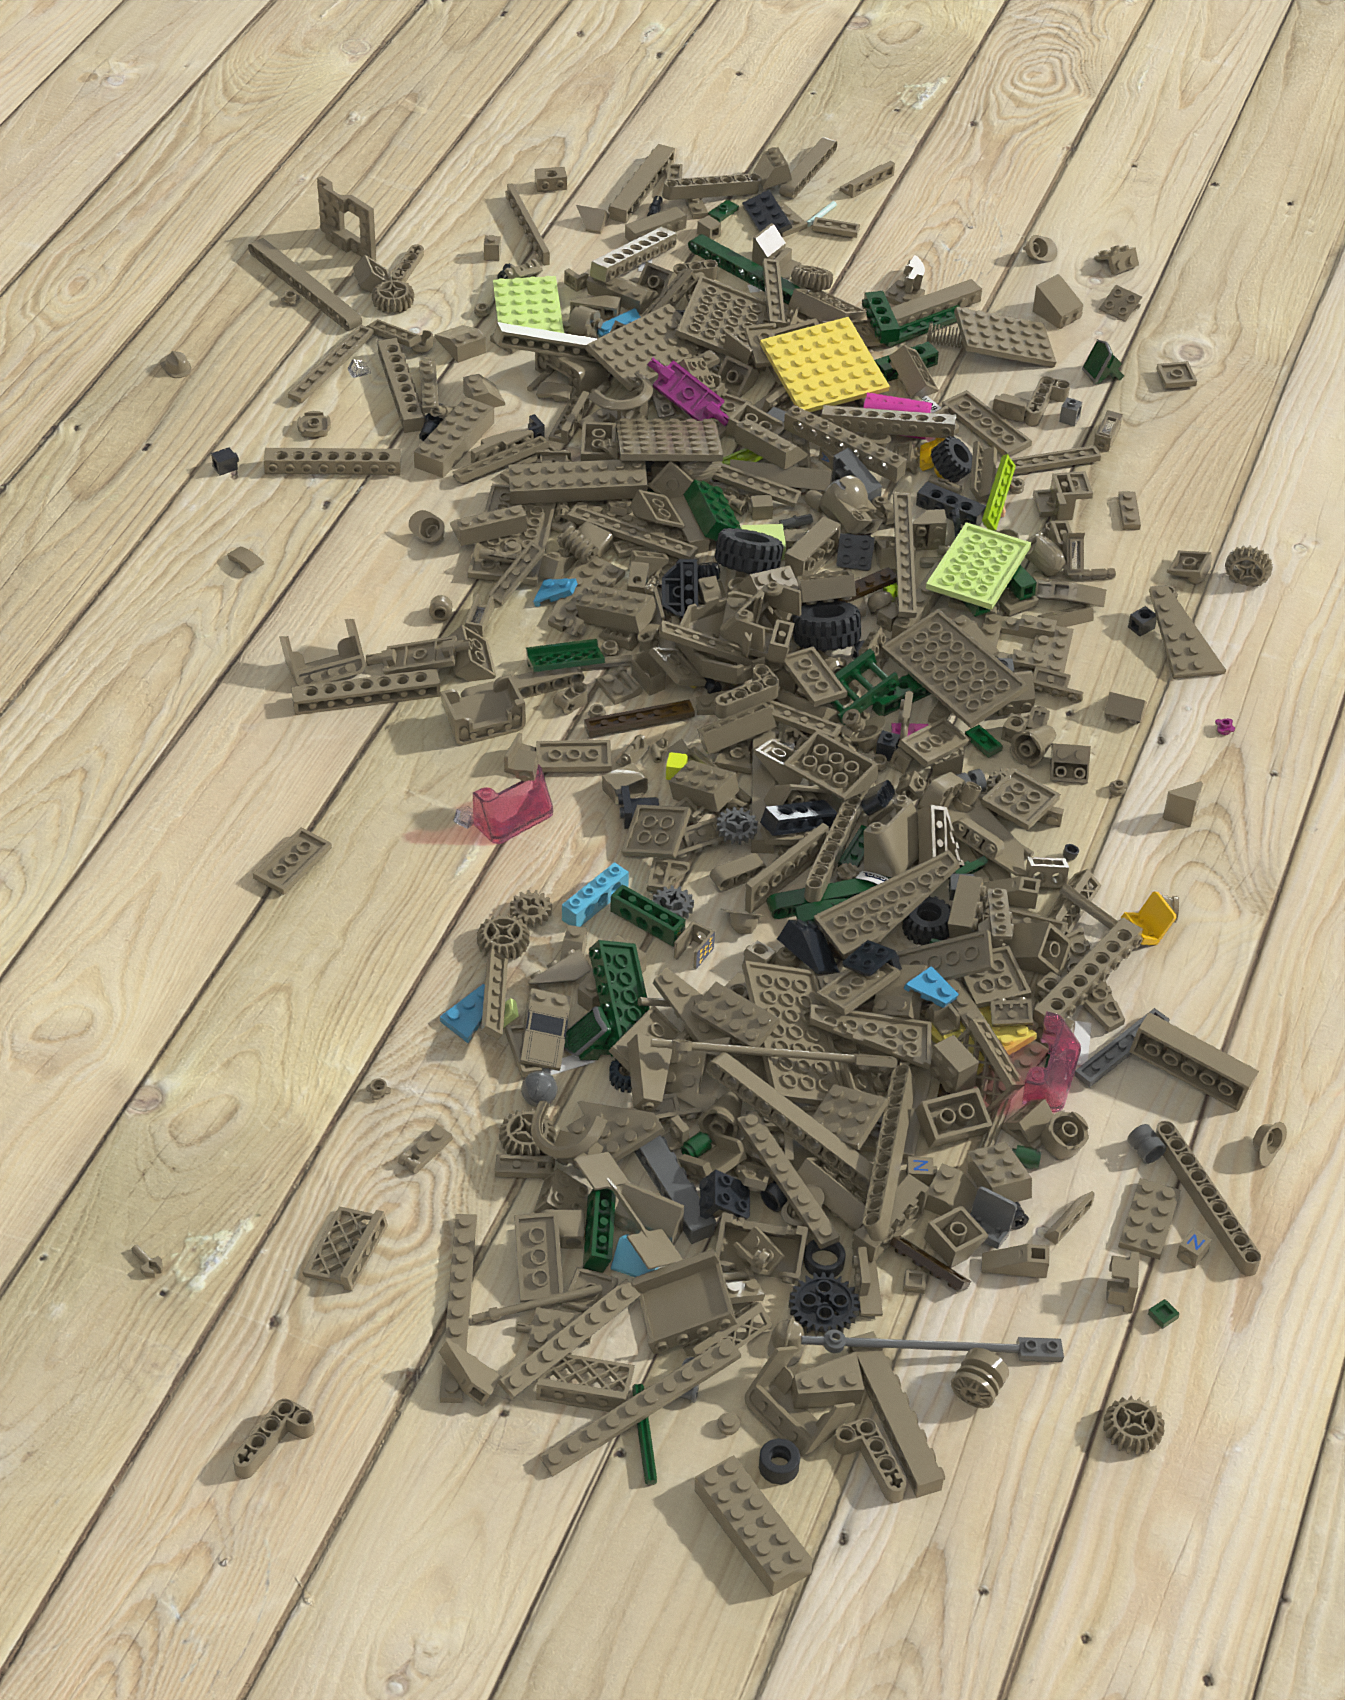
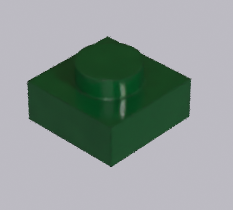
M1163 1299L1148 1311V1315L1162 1329L1177 1320L1180 1315L1166 1299Z

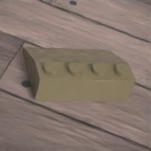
M809 288L794 289L788 306L793 310L798 306V314L803 313L810 320L816 318L819 323L849 317L850 320H862L866 316V310L822 290Z
M818 730L783 764V767L844 801L866 791L878 779V763Z

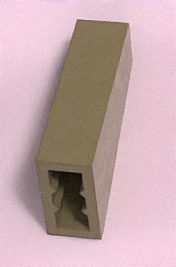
M637 1033L627 1043L633 1107L646 1112H652L663 1099L672 1049L650 1047L651 1039L662 1038Z

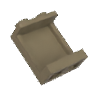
M715 1133L713 1138L716 1145L699 1158L683 1154L678 1160L681 1167L685 1169L687 1177L701 1181L715 1169L726 1173L745 1160L747 1156L744 1151V1144L739 1139Z

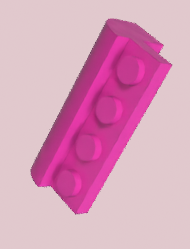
M867 392L864 408L931 413L932 403ZM906 436L926 440V437Z

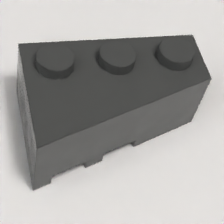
M850 448L834 455L832 482L845 476H855L863 482L868 493V500L871 503L875 497L881 496L882 485Z

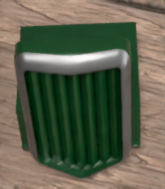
M1097 339L1082 370L1097 385L1109 374L1112 378L1116 376L1119 380L1124 377L1118 369L1122 363L1113 355L1108 342Z
M596 1006L566 1031L564 1049L572 1055L578 1056L580 1060H599L601 1055H611L607 1040L611 1033V1027L601 1007Z

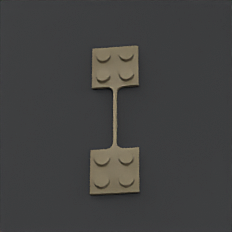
M609 1152L573 1159L594 1190L608 1188L614 1192L639 1228L640 1233L628 1235L626 1238L648 1269L667 1266L683 1260L662 1229L653 1231L645 1229L616 1187L624 1185L626 1181H629Z

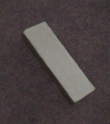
M1086 605L1037 616L1057 620L1056 626L1061 627L1073 626L1094 620L1093 608Z
M1091 1191L1080 1196L1044 1234V1237L1055 1245L1058 1244L1092 1207L1095 1193Z

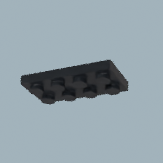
M770 190L742 202L745 211L759 233L771 223L775 225L780 234L792 228L790 221Z

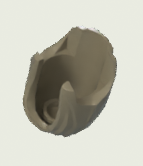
M681 461L679 467L693 481L696 479L711 484L713 482V475L722 467V461Z
M1035 534L1036 545L1034 550L1030 554H1026L1025 558L1041 570L1044 576L1049 577L1059 573L1066 565L1065 555L1054 542L1041 534Z

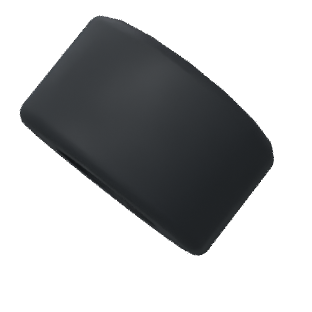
M780 1438L772 1439L765 1443L760 1450L758 1466L760 1474L764 1479L773 1484L780 1485L795 1479L799 1472L800 1453L794 1443ZM778 1457L787 1460L788 1463L776 1465L771 1460Z

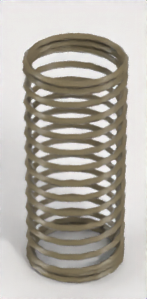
M930 323L927 334V342H929L930 344H932L933 342L934 345L937 342V345L941 344V346L944 343V346L948 345V347L951 344V347L955 345V348L957 346L958 348H960L962 345V349H964L962 339L960 343V331L956 344L958 327L956 328L954 341L953 327L951 339L949 342L951 326H949V332L946 340V325L942 341V334L944 325H942L941 335L938 342L940 324L938 326V332L935 340L937 324H935L933 333V323Z

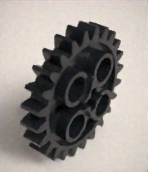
M822 1272L821 1277L813 1273V1279L806 1275L805 1282L798 1280V1286H793V1291L790 1292L788 1305L790 1315H794L795 1321L799 1322L802 1328L807 1327L806 1333H809L811 1330L815 1331V1336L819 1332H822L823 1336H825V1333L829 1330H839L844 1333V1327L850 1329L851 1323H856L860 1307L859 1295L854 1294L855 1287L849 1288V1281L842 1283V1276L834 1279L833 1273L829 1277H826L825 1272Z

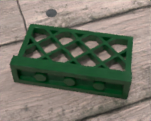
M597 639L526 647L528 667L531 666L533 672L605 663V657L598 647Z

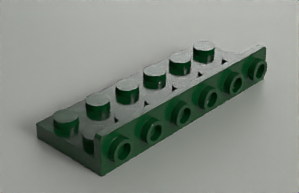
M598 940L589 948V958L591 959L600 1007L611 1027V1033L607 1038L608 1048L611 1049L650 1007L638 1005V998H647L636 944Z

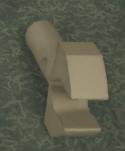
M134 1245L131 1248V1251L143 1263L140 1270L145 1277L155 1278L154 1271L150 1266L158 1268L162 1273L163 1263L159 1256L150 1258L139 1245Z

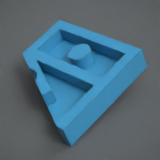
M576 578L544 580L533 600L535 607L541 606L540 603L547 599L553 602L560 598L571 596L577 586Z
M932 966L904 986L906 991L909 992L912 989L920 993L921 998L932 1001L942 1008L956 1000L959 996Z

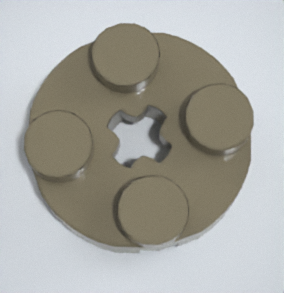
M320 411L304 413L305 416L302 418L300 416L297 419L298 431L304 438L326 437L331 428L330 417L328 415L327 417L324 416L323 412Z

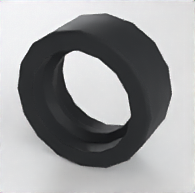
M811 1240L806 1246L804 1254L806 1270L811 1275L816 1273L818 1277H821L822 1272H825L826 1277H829L831 1273L834 1274V1277L838 1276L844 1268L845 1249L840 1242L820 1249L815 1240ZM818 1251H829L836 1255L837 1262L831 1265H821L812 1259V1255Z

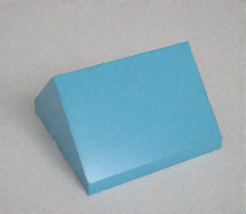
M629 1234L619 1238L611 1270L637 1277L658 1269H648L626 1238Z

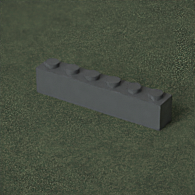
M658 1136L634 1151L661 1196L684 1205L683 1232L690 1243L694 1244L713 1236L716 1219L714 1215L708 1219L700 1217V1198L697 1195L696 1187L687 1179L685 1169L677 1163L675 1153L670 1152L665 1137Z

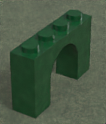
M1019 565L1006 587L1021 601L1035 596L1037 582ZM962 601L975 617L990 612L988 608Z

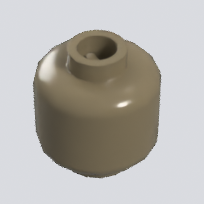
M444 595L435 596L430 602V616L436 621L447 620L452 613V601Z

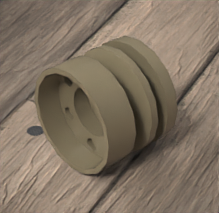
M983 1348L970 1349L951 1380V1388L959 1399L976 1408H989L1009 1376V1368L1001 1357Z

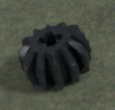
M697 563L698 579L716 576L717 580L720 579L718 563Z

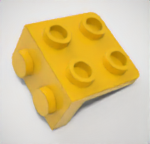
M1154 891L1138 913L1124 912L1121 919L1125 918L1143 929L1141 935L1143 938L1142 945H1158L1176 920V914L1160 893Z

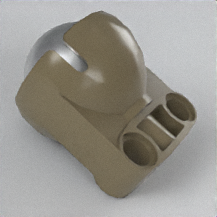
M845 476L832 482L820 500L821 510L828 519L842 523L844 529L852 534L874 533L885 520V515L877 510L868 500V493L863 482L855 476Z

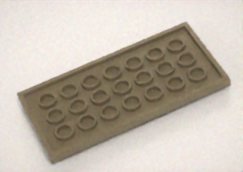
M670 304L588 343L585 348L630 392L642 386L634 379L636 377L634 373H642L650 381L659 377L658 373L647 366L653 357L662 365L668 366L673 360L679 363L683 359L693 358V354L698 356V353L703 354L711 350L675 335L683 316Z
M492 483L484 513L521 505L527 515V531L476 543L468 569V578L499 581L512 565L511 563H495L493 560L479 559L480 548L500 549V551L505 552V544L515 541L521 545L522 552L529 542L532 541L546 551L551 524L553 523L558 502L510 504L509 485ZM543 557L521 584L537 585Z
M939 609L882 645V651L970 728H973L1029 690L1027 683Z
M745 960L742 964L750 1001L775 1015L780 1020L779 1025L760 1047L836 1053L831 1032L809 1024L811 1004L824 1006L822 1002L815 999V993L820 990L816 973L813 970ZM763 1056L769 1085L791 1102L820 1105L833 1084L844 1087L838 1062Z

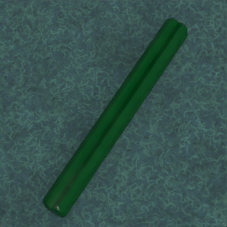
M634 1384L632 1386L633 1397L645 1390L643 1384ZM648 1416L637 1423L645 1484L654 1485L657 1483V1473Z

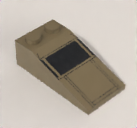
M531 988L526 1003L520 1063L560 1071L570 1011V996Z

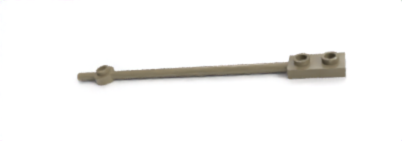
M651 1039L650 1047L670 1048L675 1050L676 1054L686 1055L687 1051L695 1050L855 1063L858 1065V1068L862 1069L878 1066L879 1070L889 1071L890 1067H897V1059L892 1056L855 1053L850 1055L700 1043L679 1039Z

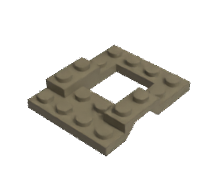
M323 176L318 177L320 229L325 233L326 240L346 253L352 250L361 257L366 255L377 261L374 208L353 195H340L333 191V183ZM350 211L359 217L360 238L345 229L344 213Z
M986 613L982 632L996 648L1000 633L1035 639L1032 652L1014 649L1013 654L999 652L995 656L996 658H1013L1014 669L1020 666L1035 669L1038 666L1062 673L1065 672L1074 629L1056 626L1057 620L1022 614L1021 619Z

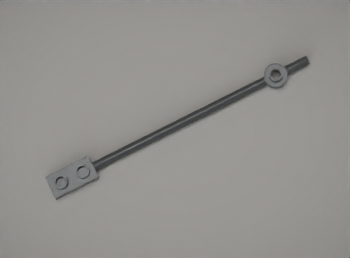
M829 1330L825 1333V1336H801V1345H823L830 1353H840L845 1346L969 1351L973 1348H983L991 1352L1018 1353L1019 1361L1062 1362L1064 1359L1062 1341L1058 1338L1018 1337L1017 1344L849 1338L845 1337L839 1330Z

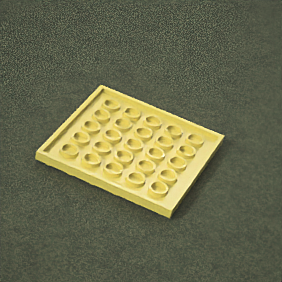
M849 317L760 340V346L795 406L808 412L823 409L824 405L835 406L865 398L867 392L879 394L889 391V384Z

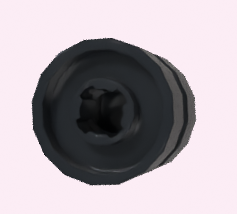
M775 1180L767 1185L765 1191L761 1190L760 1192L764 1204L774 1212H779L788 1201Z

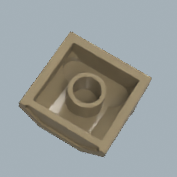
M1178 550L1171 566L1167 569V573L1187 577L1189 582L1199 584L1205 579L1211 568V552Z

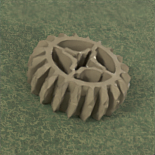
M798 265L792 270L791 281L797 286L827 290L831 288L833 283V274L824 268Z
M398 279L379 282L372 291L374 307H377V310H382V312L387 311L388 314L390 312H394V314L395 312L401 313L402 310L407 311V308H411V305H413L415 298L412 286L409 283H405L404 280L399 281Z
M1243 545L1241 548L1236 547L1235 550L1230 552L1226 559L1225 569L1230 580L1234 579L1235 583L1246 586L1252 585L1254 587L1256 584L1261 586L1268 581L1272 574L1273 564L1269 554H1264V549L1258 550V547L1252 548L1251 545L1246 548Z
M499 914V917L492 915L491 920L485 919V922L480 925L477 932V944L480 952L484 953V956H487V953L494 949L499 955L503 954L505 958L515 960L516 956L521 957L523 952H526L530 944V932L527 924H523L522 919L517 920L516 916L510 918L508 914L506 917H502L501 914Z
M524 1109L521 1113L516 1110L515 1115L509 1113L508 1119H504L500 1127L499 1140L502 1149H505L507 1154L512 1153V1155L540 1156L541 1154L546 1156L537 1147L532 1137L531 1122L535 1112L534 1109L531 1112H527ZM546 1115L543 1122L544 1137L554 1144L556 1130L553 1121H550L548 1115Z
M1132 1396L1128 1400L1124 1397L1119 1402L1115 1400L1112 1406L1107 1408L1103 1419V1429L1106 1431V1438L1111 1439V1445L1118 1444L1119 1451L1123 1448L1126 1449L1127 1455L1131 1451L1138 1455L1140 1450L1145 1454L1149 1449L1154 1450L1156 1445H1159L1165 1432L1162 1412H1157V1406H1150L1149 1400L1142 1402L1141 1397L1137 1400H1134ZM1118 1419L1121 1421L1122 1428L1117 1423ZM1145 1423L1149 1424L1151 1428L1150 1432L1147 1430V1426L1145 1425Z

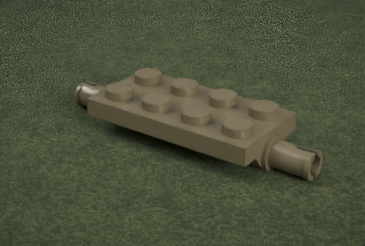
M455 635L387 646V649L381 651V653L367 654L366 664L367 666L383 664L385 675L455 666L457 652L472 650L473 644L471 638L457 640Z

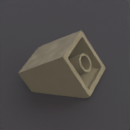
M1059 274L1036 285L1032 312L1058 329L1082 317L1083 303Z
M1050 922L1014 924L1012 939L1005 946L1009 945L1020 969L1048 974L1052 971L1060 977L1072 941Z

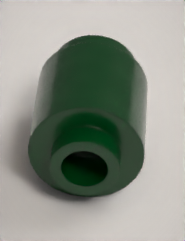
M698 1132L683 1143V1146L680 1148L682 1155L686 1154L699 1158L712 1148V1140L708 1134Z
M1017 1145V1149L1012 1148V1151L1025 1168H1039L1042 1152L1037 1151L1036 1148Z

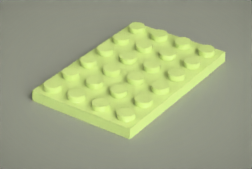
M556 276L493 280L497 321L499 323L564 333Z
M965 523L926 583V589L992 610L1029 551L1031 542Z

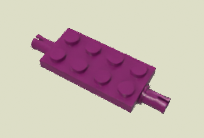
M654 357L648 362L647 366L658 373L659 376L653 383V387L696 421L715 418L724 426L727 425L730 417L720 410V407L725 402L720 396L674 360L668 366L662 365Z

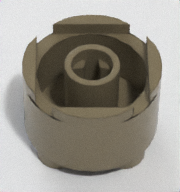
M582 305L575 307L568 320V323H571L568 333L596 339L597 330L603 325V319L600 318L599 311Z
M1059 1111L1053 1115L1043 1128L1040 1142L1058 1160L1071 1158L1088 1141V1124L1076 1112Z

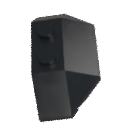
M679 559L662 577V608L679 618H683L689 605L696 604L698 607L697 559Z

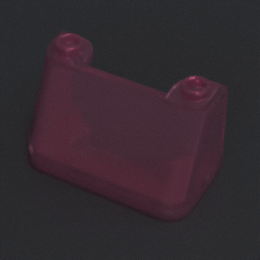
M539 764L535 781H520L499 793L488 787L473 792L474 825L495 844L504 843L553 815V803L543 770Z
M1046 1011L1041 1042L1048 1045V1054H1051L1047 1069L1036 1066L1028 1071L1022 1104H1026L1033 1099H1045L1052 1112H1059L1064 1108L1081 1053V1044L1060 1015Z

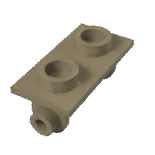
M537 450V463L571 462V451Z
M642 734L634 738L618 758L616 764L625 766L630 763L636 765L650 748L649 745L645 744V737Z

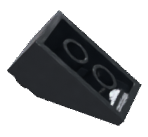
M800 919L788 920L777 940L816 974L840 973L825 936L818 929V925L810 920L808 922Z

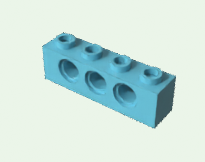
M614 862L562 904V921L568 925L581 927L611 902V895L622 884L629 887V872Z

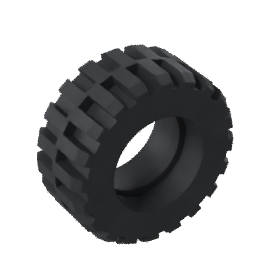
M728 528L723 529L718 534L714 558L718 564L728 569L755 574L780 568L784 546L778 538L762 532Z
M822 600L820 602L816 601V604H804V606H801V615L793 614L792 616L794 641L801 648L804 647V649L814 647L816 651L822 652L842 650L858 643L862 635L861 613L857 606L845 601L834 600L833 602H824Z

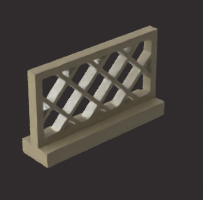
M971 1019L967 1023L969 1027L957 1039L967 1050L968 1047H974L973 1056L979 1063L984 1064L983 1075H976V1077L982 1078L980 1093L987 1112L990 1114L1014 1090H1020L1025 1084L986 1020ZM971 1033L975 1036L974 1045L968 1044ZM979 1048L985 1052L984 1061L978 1060ZM989 1065H992L995 1069L994 1077H988ZM988 1079L994 1080L993 1092L987 1091ZM999 1081L1003 1082L1006 1087L1002 1094L998 1093ZM986 1094L992 1095V1102L989 1106L985 1102Z
M339 1206L303 1270V1275L343 1285L344 1290L353 1291L388 1226L384 1211L376 1210L373 1214ZM342 1215H348L352 1218L342 1223L339 1221ZM365 1219L370 1220L367 1225L359 1227L358 1222ZM355 1224L357 1229L345 1234L344 1228ZM341 1230L343 1235L331 1240V1234ZM360 1234V1240L350 1244L348 1239ZM346 1240L348 1245L336 1250L334 1245ZM332 1247L333 1252L324 1256L321 1255L324 1249ZM349 1251L352 1252L349 1258L341 1261L339 1255ZM337 1257L339 1262L328 1267L326 1266V1261ZM323 1264V1269L317 1272L312 1271L314 1266ZM341 1267L343 1269L339 1277L330 1274V1272Z
M568 1354L561 1360L562 1364L552 1367L538 1378L536 1400L610 1412L627 1401L635 1365ZM577 1363L582 1364L584 1367L576 1371L572 1365ZM601 1367L606 1371L597 1374L593 1369ZM567 1368L571 1374L562 1377L559 1371ZM625 1371L628 1372V1375L619 1378L616 1372ZM589 1372L592 1378L584 1381L580 1375ZM554 1375L558 1380H550L545 1378ZM611 1376L615 1381L606 1384L602 1379ZM575 1378L580 1384L567 1382ZM598 1382L601 1388L591 1387L589 1385ZM620 1386L624 1390V1392L615 1391L611 1389Z

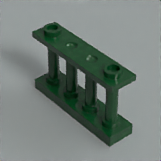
M870 648L834 674L846 689L847 696L853 701L847 708L838 700L829 702L840 712L838 717L843 725H846L843 722V715L846 711L856 709L859 713H862L899 685L897 673L894 672L887 676L876 665L875 653ZM868 669L873 671L882 680L875 687L861 675ZM853 680H857L868 692L859 697L847 685Z

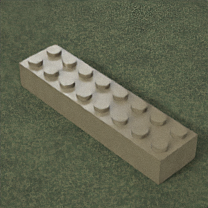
M619 459L508 465L510 504L633 499L638 490L647 491L645 461H620Z

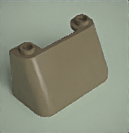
M535 352V370L540 373L551 367L569 378V385L576 388L575 396L578 398L583 391L590 394L592 388L597 389L604 381H608V370L598 362Z
M511 674L497 678L493 684V690L461 698L454 689L441 691V700L454 739L458 745H467L518 732L526 724L525 701Z
M897 795L893 799L896 815L887 825L874 822L864 830L865 871L895 877L907 871L919 858L918 813L912 800L905 795Z
M722 1213L715 1253L720 1260L723 1272H730V1270L743 1271L744 1268H750L751 1264L737 1255L736 1252L738 1250L733 1244L735 1242L741 1243L755 1226L785 1255V1258L769 1277L780 1278L783 1283L794 1284L795 1281L800 1280L809 1233L808 1227L797 1225V1228L791 1230V1226L783 1227L748 1221L741 1217L738 1221V1218L733 1217V1214Z

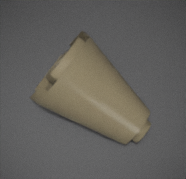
M1049 725L1018 732L1011 738L1012 746L1010 751L1013 758L1021 765H1028L1027 767L1037 765L1056 739V732Z
M731 1091L726 1092L699 1117L697 1122L700 1128L699 1132L708 1134L713 1145H716L713 1138L715 1133L733 1138L737 1137L739 1130L737 1118L741 1116L742 1099Z

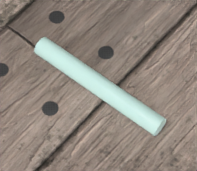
M832 201L809 219L807 227L813 225L815 217L822 218L836 207V202Z

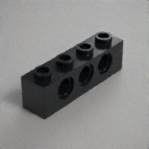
M926 482L917 492L916 506L926 510L944 509L946 518L953 521L952 509H955V504H958L962 525L969 523L979 526L982 523L986 505L930 482Z
M825 800L765 807L760 823L772 836L812 831L822 823L831 828L837 812Z

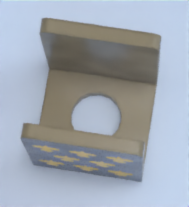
M692 921L674 943V959L677 960L691 942L695 941L700 944L694 952L693 968L697 969L714 949L715 931ZM698 932L704 933L706 938H702Z

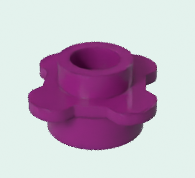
M1229 718L1216 719L1217 732L1221 735H1229L1231 732H1234L1233 720Z

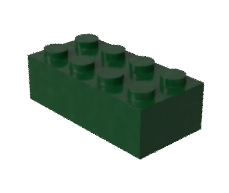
M694 479L683 495L704 536L717 541L718 534L723 529H741L739 521L734 516V511L730 508L728 500L723 495V490L718 486H711L705 481Z

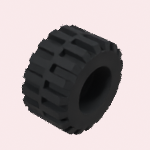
M949 436L931 450V458L935 468L943 478L949 479V482L956 483L971 473L973 455L960 439Z
M929 895L904 918L902 925L904 935L907 936L909 941L913 940L914 944H921V946L930 944L932 938L942 941L947 940V937H950L948 921L951 906L945 904V900H940L936 896L930 897Z

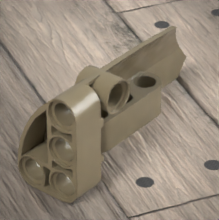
M952 772L934 779L928 786L918 809L920 810L929 805L947 807L954 829L952 834L956 838L1013 875L1027 877L1024 866V846L997 820L987 807L981 804V801L978 799L982 790L981 787L970 781L965 784V780Z

